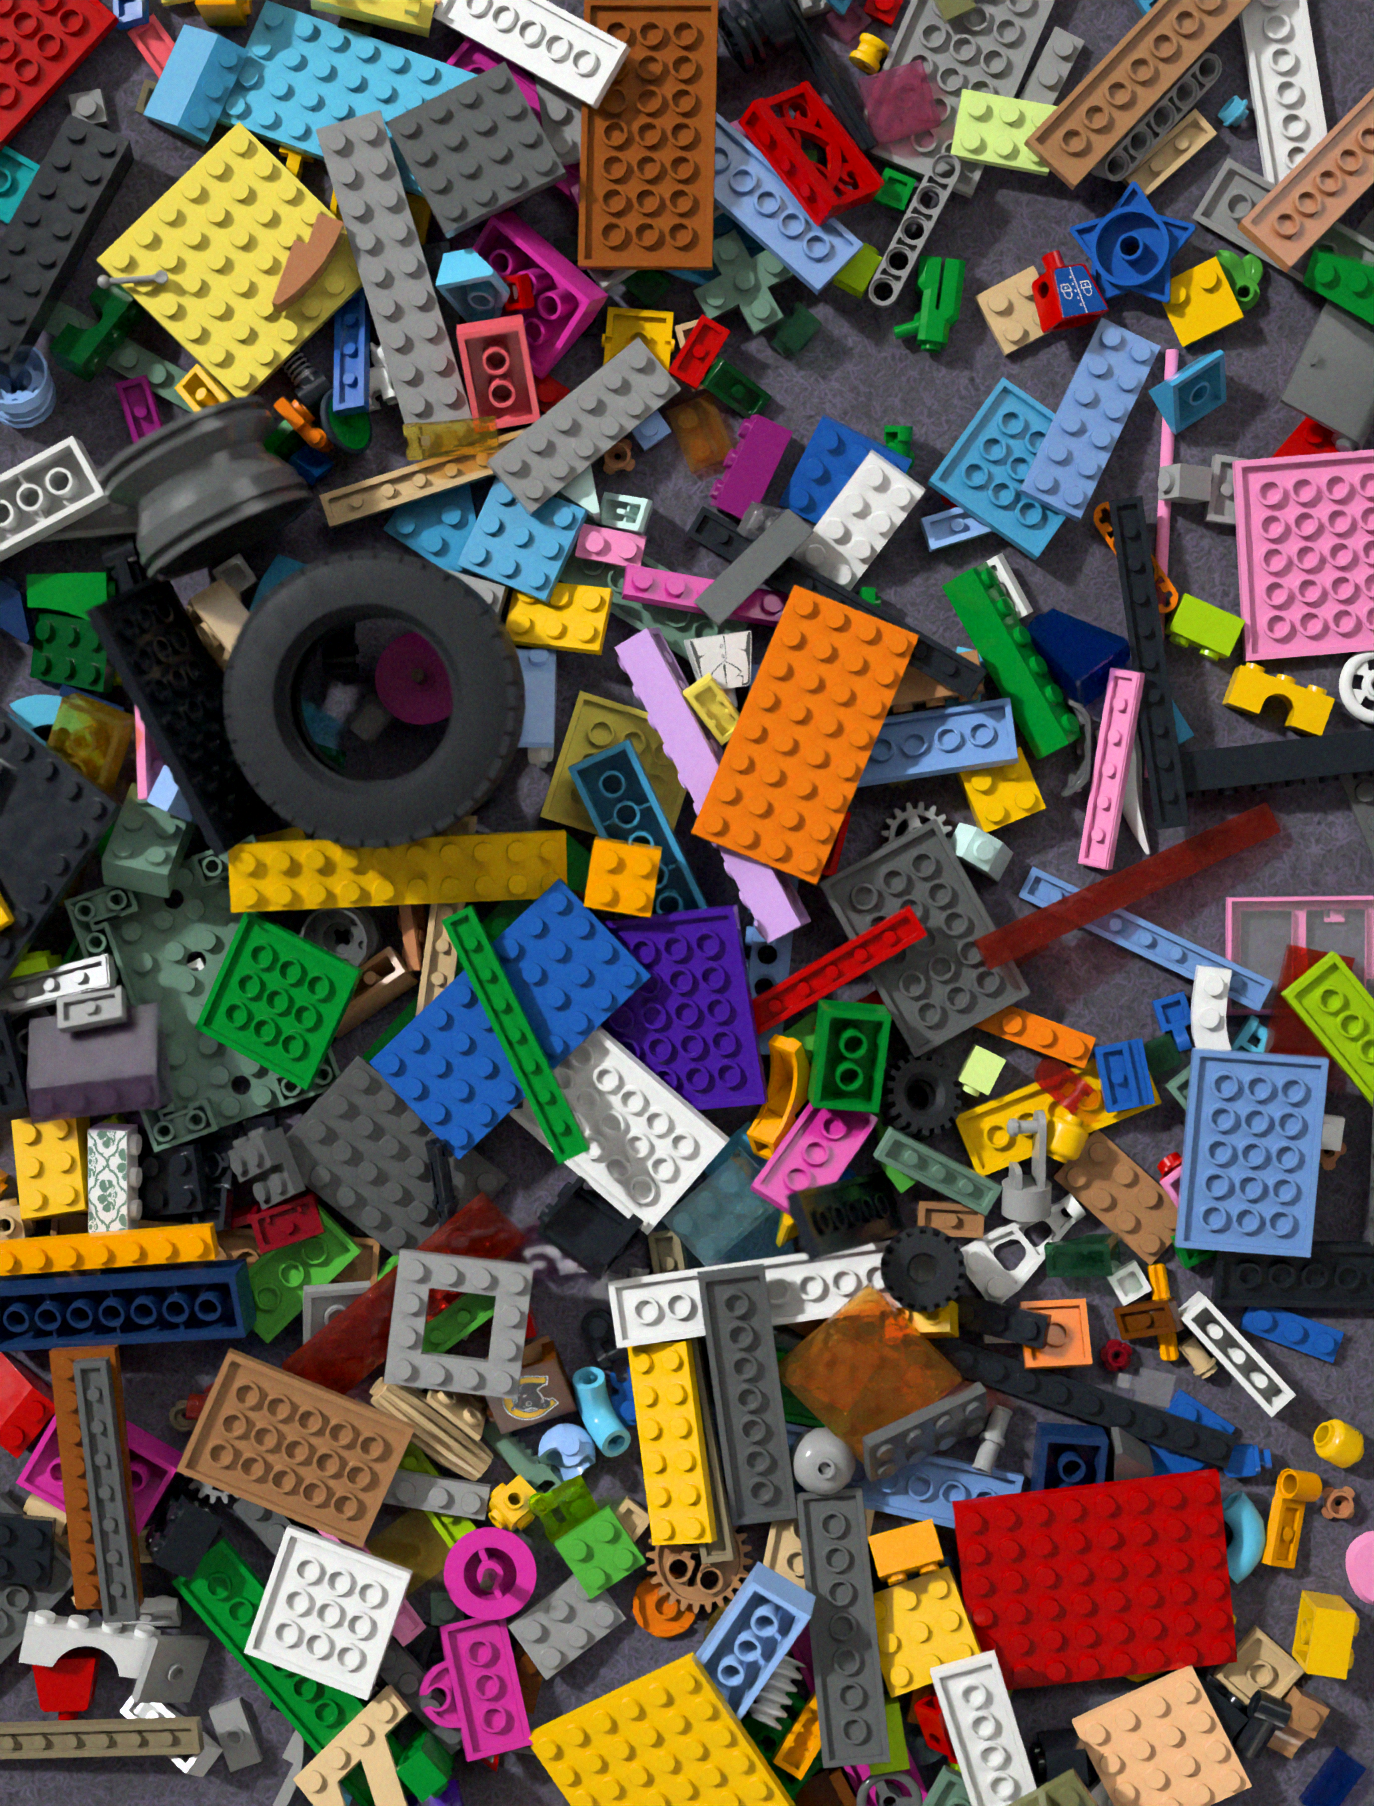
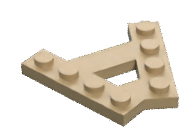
M392 1685L386 1686L293 1779L313 1806H346L339 1783L361 1761L375 1806H409L400 1777L396 1773L397 1768L387 1735L412 1712L411 1708Z

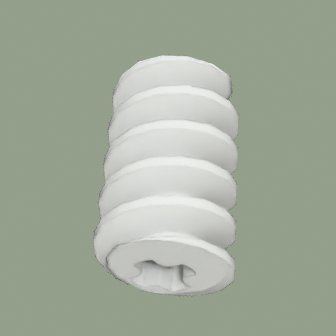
M784 1656L763 1686L762 1691L755 1698L757 1703H752L748 1708V1711L752 1714L751 1717L781 1730L782 1726L775 1719L776 1717L786 1718L787 1713L780 1706L792 1705V1701L785 1694L786 1692H797L798 1689L791 1683V1679L801 1680L803 1676L796 1670V1667L807 1666L788 1656Z

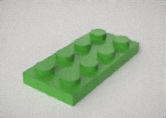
M319 1204V1211L326 1230L325 1234L264 1254L248 1270L257 1317L252 1328L267 1344L303 1310V1286L329 1284L363 1250Z

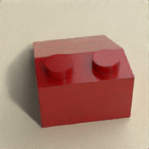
M3 1351L0 1352V1446L18 1459L30 1448L55 1415L53 1388L10 1353Z

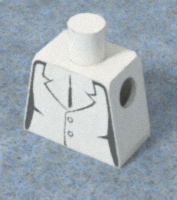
M739 631L684 640L696 682L710 672L733 705L738 707L735 688L748 686L751 682V631Z

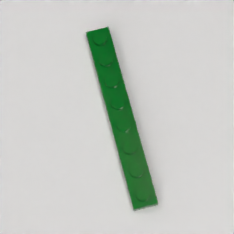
M469 906L441 920L558 1164L591 1149L474 906Z

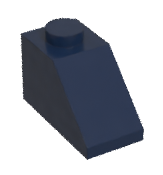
M5 574L3 579L0 578V627L23 643L33 646L35 628L31 609L27 607V595L20 591L23 586L22 584Z

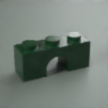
M119 284L110 285L105 289L97 286L88 297L96 317L101 319L96 326L89 329H81L68 323L49 346L57 366L88 383L96 374H99L104 369L108 358L115 349L123 345L126 335L135 324L141 322L146 310Z

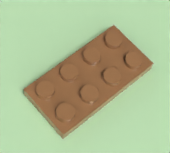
M1099 1130L1091 1132L1079 1158L1074 1161L1068 1160L1067 1164L1063 1163L1052 1177L1146 1263L1151 1265L1172 1242L1170 1237L1176 1233L1178 1208L1166 1191Z

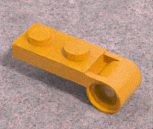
M1284 1469L1279 1474L1275 1495L1272 1499L1266 1543L1261 1563L1294 1569L1306 1502H1315L1322 1492V1482L1316 1473Z

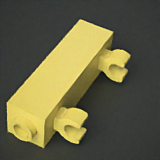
M311 0V9L429 38L436 0Z

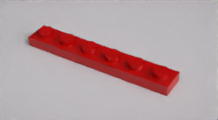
M911 905L906 906L752 998L758 1035L925 937L927 931Z

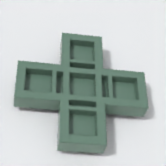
M736 230L713 241V262L721 276L693 291L705 316L715 320L739 307L754 335L783 320V315L769 289L794 276V274L768 250L751 258Z

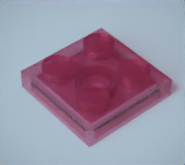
M922 59L858 79L857 84L873 134L877 139V146L941 126L942 122Z

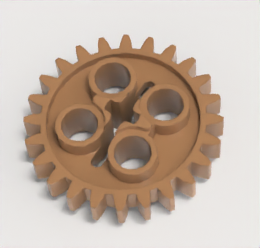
M739 1525L732 1526L737 1558L730 1561L707 1564L700 1562L693 1586L691 1587L687 1585V1582L694 1568L695 1561L690 1557L692 1553L699 1552V1543H694L690 1546L683 1544L653 1545L652 1538L648 1539V1542L655 1546V1550L645 1552V1556L654 1559V1563L646 1566V1570L656 1571L657 1573L650 1580L651 1584L661 1582L662 1586L657 1593L661 1596L669 1592L670 1595L667 1603L670 1605L679 1599L681 1611L685 1610L688 1603L692 1604L693 1613L696 1614L700 1604H704L708 1613L711 1612L712 1602H716L719 1607L724 1608L722 1598L726 1595L729 1599L733 1600L735 1596L731 1590L734 1587L740 1589L742 1584L738 1581L739 1578L749 1576V1573L743 1570V1565L752 1564V1560L744 1557L743 1553L748 1552L752 1547L741 1544V1541L748 1536L747 1533L741 1532L737 1534L735 1531ZM677 1559L683 1560L687 1566L685 1574L679 1578L672 1577L669 1572L670 1564ZM713 1570L718 1577L716 1585L709 1589L702 1587L700 1582L702 1574L705 1571Z

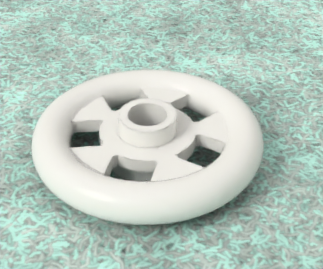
M1374 650L1356 652L1345 663L1339 678V693L1343 704L1353 716L1369 724H1374V710L1366 709L1361 703L1364 697L1374 701V689L1372 687L1374 670L1369 671L1367 662L1374 659ZM1354 675L1363 676L1361 682L1362 690L1352 688Z

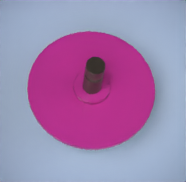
M417 632L405 634L390 643L380 656L375 672L377 693L386 709L400 720L417 725L433 724L449 717L452 714L453 708L452 686L445 664L437 651Z

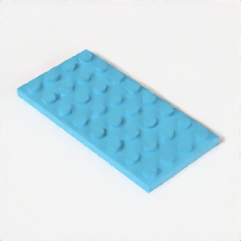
M266 0L245 48L249 51L217 122L233 128L240 122L255 137L325 161L315 129L377 110L382 112L384 122H387L478 75L356 31L338 28L336 24ZM387 129L405 191L424 197Z

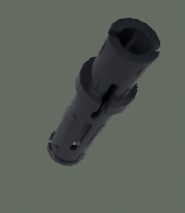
M432 1138L430 1141L425 1142L434 1191L432 1206L437 1212L440 1236L454 1237L461 1232L457 1215L459 1200L453 1190L446 1139Z

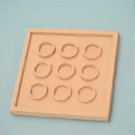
M1192 1664L1072 1719L1073 1726L1079 1738L1082 1739L1086 1751L1114 1806H1210L1252 1787Z

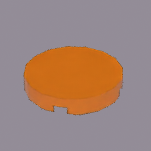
M669 1571L672 1577H682L680 1574ZM653 1573L648 1575L637 1586L633 1596V1613L637 1623L647 1632H650L651 1635L658 1638H672L684 1633L689 1628V1625L695 1619L696 1613H693L692 1604L688 1603L684 1611H681L679 1599L671 1605L668 1604L667 1601L670 1593L667 1592L661 1596L657 1593L662 1583L651 1584L650 1582L652 1577L657 1574ZM689 1581L687 1582L689 1587L693 1586Z

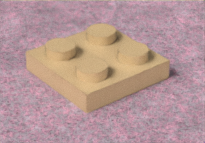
M1034 265L974 297L1004 356L1048 334L1042 332L1032 292V282L1039 277Z

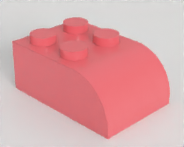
M523 314L457 325V340L475 432L536 422L540 418V410Z

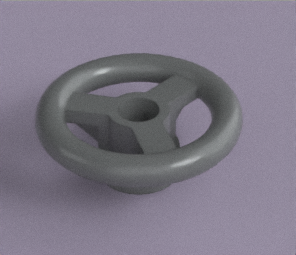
M900 1770L869 1775L861 1784L856 1799L857 1806H867L868 1792L875 1785V1799L878 1806H922L923 1804L922 1793L916 1781ZM894 1779L902 1782L908 1787L912 1797H902L898 1785L890 1781L885 1782L884 1780ZM888 1796L895 1798L892 1803H885L884 1799Z

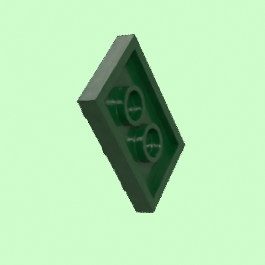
M37 612L30 677L100 692H112L115 667L109 661L104 646L90 625V620L48 612Z

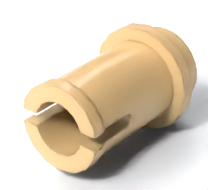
M1195 1335L1188 1337L1178 1345V1349L1181 1350L1195 1369L1193 1372L1195 1376L1199 1375L1201 1379H1205L1218 1369L1215 1364L1217 1360L1214 1357L1210 1358Z

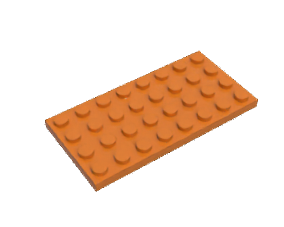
M794 585L691 834L816 885L919 635Z

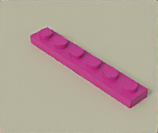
M627 564L621 599L704 614L693 601L715 580ZM757 588L727 619L777 627L790 595Z

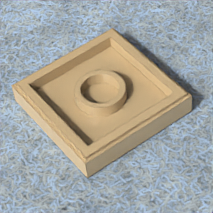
M1254 1625L1236 1645L1238 1662L1220 1664L1212 1672V1675L1248 1707L1252 1695L1258 1689L1282 1699L1305 1671L1296 1660Z

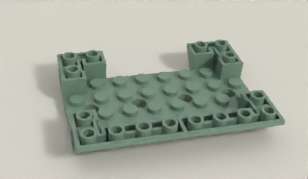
M254 834L248 836L240 843H253L258 841L256 835ZM211 849L191 856L192 858L182 862L173 889L179 890L184 896L183 904L177 909L170 908L166 903L165 897L110 885L64 901L84 959L103 954L112 955L114 957L116 986H122L126 990L127 1021L111 1024L109 1028L154 1152L216 1131L223 1126L276 1107H283L322 1093L341 1073L330 1046L313 1087L305 1090L195 1029L244 912H231L228 852L215 857ZM195 951L203 953L206 957V965L200 971L192 970L187 965L189 955ZM242 1075L250 1080L251 1088L248 1093L238 1094L234 1091L232 1082L236 1076Z

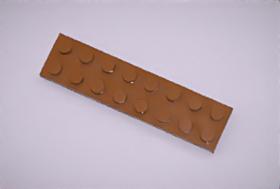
M117 1344L52 1348L49 1351L75 1607L76 1609L102 1608L73 1362L76 1359L110 1357L138 1598L139 1606L141 1607L144 1603L119 1346Z

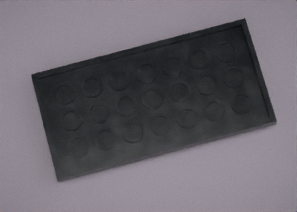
M148 578L86 610L85 613L90 620L92 629L97 633L106 650L109 661L114 665L120 676L125 691L130 695L136 706L142 723L147 727L153 738L158 753L163 757L172 774L174 783L179 787L188 804L190 813L195 817L204 834L205 841L211 847L215 857L227 853L235 845H238L279 815L255 791L254 786L250 784L241 770V765L238 764L231 747L232 743L229 740L225 723L224 682L171 581L153 583Z

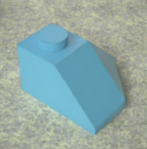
M472 248L443 254L435 286L467 323L500 318L502 308L509 297L510 289L494 269Z

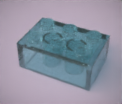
M740 1146L680 1198L662 1219L705 1267L712 1265L777 1208L750 1190L752 1183L762 1170Z

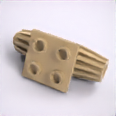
M383 1377L375 1382L370 1390V1394L373 1395L371 1403L378 1410L416 1425L410 1442L439 1464L472 1481H476L488 1469L492 1462L493 1454L480 1441L487 1413L486 1404H488L484 1397L480 1398L477 1394L429 1389L428 1394H425L412 1386L384 1383Z

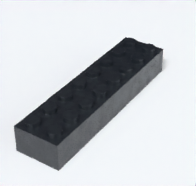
M68 114L0 239V374L15 381L134 161L130 140L71 114Z

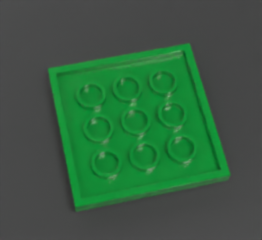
M255 911L244 912L195 1029L308 1090L313 1087L364 970Z

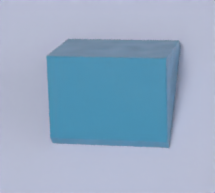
M1221 349L1196 359L1148 391L1171 432L1175 435L1227 401L1225 352Z

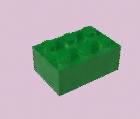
M819 1000L807 1097L813 1108L879 1113L892 1017L885 1005Z

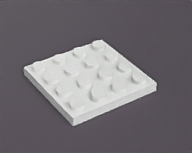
M290 1524L284 1533L244 1653L368 1700L371 1697L413 1571Z

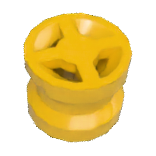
M862 33L859 37L861 43L857 50L851 52L848 59L859 69L868 74L876 75L880 69L879 62L888 55L890 48L885 42L874 35Z

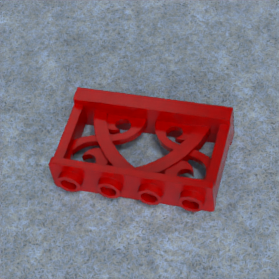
M804 81L799 86L767 99L761 97L752 101L738 122L817 227L825 224L832 217L863 203L871 202L884 186V180L808 81ZM789 107L795 112L793 119L789 114ZM779 111L781 117H777L774 113ZM801 137L821 146L827 154V169L808 159L801 149ZM844 185H850L853 188V190L847 188ZM833 189H835L839 194H841L842 197L838 198L837 195L833 192Z

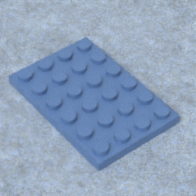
M1192 1047L1174 1244L1176 1247L1311 1258L1329 1065L1328 1058Z

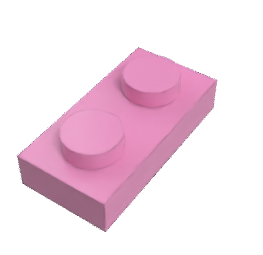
M584 524L579 533L575 557L625 568L627 564L641 566L647 536Z

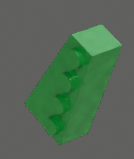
M1313 246L1303 276V284L1374 325V262Z

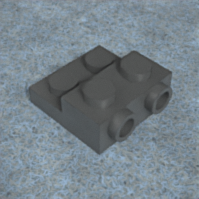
M267 1126L249 1132L248 1136L232 1142L234 1149L228 1152L231 1168L237 1175L239 1183L251 1179L254 1195L260 1202L262 1210L275 1206L306 1190L282 1127L269 1131Z

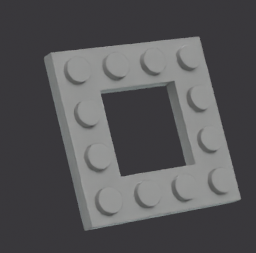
M401 1248L384 1383L517 1399L534 1265ZM430 1288L496 1296L488 1359L423 1351Z

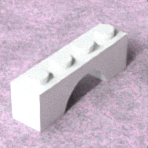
M49 1610L28 1612L19 1663L53 1667L56 1661L67 1651L77 1647L91 1646L105 1651L112 1657L120 1677L138 1679L151 1636L161 1635V1630H156L153 1626L147 1624H138L135 1627L122 1625L121 1622L104 1623V1621H93L83 1615L58 1616Z

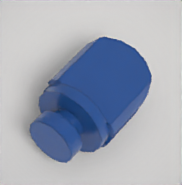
M1234 1445L1227 1469L1223 1468V1471L1230 1478H1246L1261 1475V1466H1265V1469H1272L1270 1449H1263V1453H1259L1258 1445Z

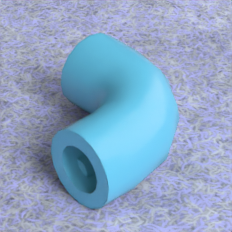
M596 1367L579 1369L574 1373L572 1383L582 1421L589 1435L607 1457L618 1456L628 1448L631 1436L611 1405L604 1372Z
M1241 1490L1231 1494L1222 1502L1223 1518L1233 1533L1232 1541L1226 1548L1229 1576L1237 1584L1244 1580L1261 1560L1266 1543L1263 1518L1254 1503Z

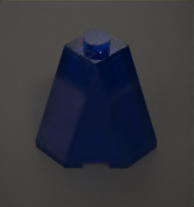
M1053 608L1045 614L1037 615L1032 619L1029 626L1026 627L1037 654L1044 659L1048 669L1071 700L1083 704V708L1106 692L1110 668H1116L1117 666L1122 668L1131 658L1129 642L1124 637Z

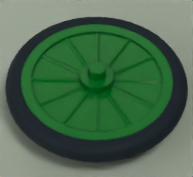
M333 389L329 390L324 395L320 407L321 422L328 439L340 452L346 455L359 456L365 453L371 444L373 436L369 413L363 412L338 417L333 411Z

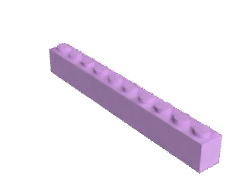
M646 628L614 647L619 655L617 656V661L621 669L628 673L634 684L632 686L633 693L646 707L649 713L647 716L649 724L661 736L664 742V753L669 760L675 763L679 771V782L685 790L690 792L694 800L693 808L698 816L724 751L718 740L682 692L690 686L660 628ZM712 843L716 849L720 850L725 860V871L730 878L735 879L740 889L739 897L743 905L748 909L750 908L755 918V928L758 934L766 939L767 943L775 941L811 922L787 873Z

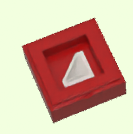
M529 273L501 277L510 289L509 297L505 303L507 311L535 307Z

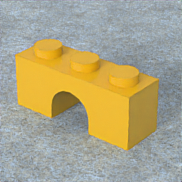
M1247 662L1245 666L1241 665L1234 669L1222 705L1254 716L1260 713L1263 702L1267 697L1276 696L1285 702L1288 709L1287 719L1284 724L1285 728L1310 737L1322 736L1335 701L1334 698L1326 696L1327 690L1314 685H1308L1307 688L1295 685L1296 679L1283 674H1277L1276 677L1264 673V667Z

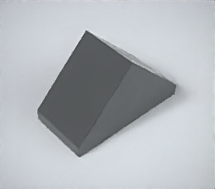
M1111 1427L1108 1463L1110 1482L1149 1477L1155 1473L1149 1446L1119 1427Z

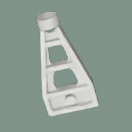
M1071 1193L1059 1202L1052 1204L1051 1216L1042 1220L1050 1225L1052 1232L1038 1247H1033L1024 1236V1230L1037 1222L1012 1221L983 1233V1239L975 1238L960 1249L965 1258L966 1274L985 1299L1000 1303L1004 1302L1021 1289L1069 1228L1086 1215L1085 1211ZM1065 1208L1071 1216L1064 1217L1061 1209ZM1016 1239L1025 1247L1026 1255L1016 1269L1008 1271L1003 1268L994 1256V1248L1005 1241Z

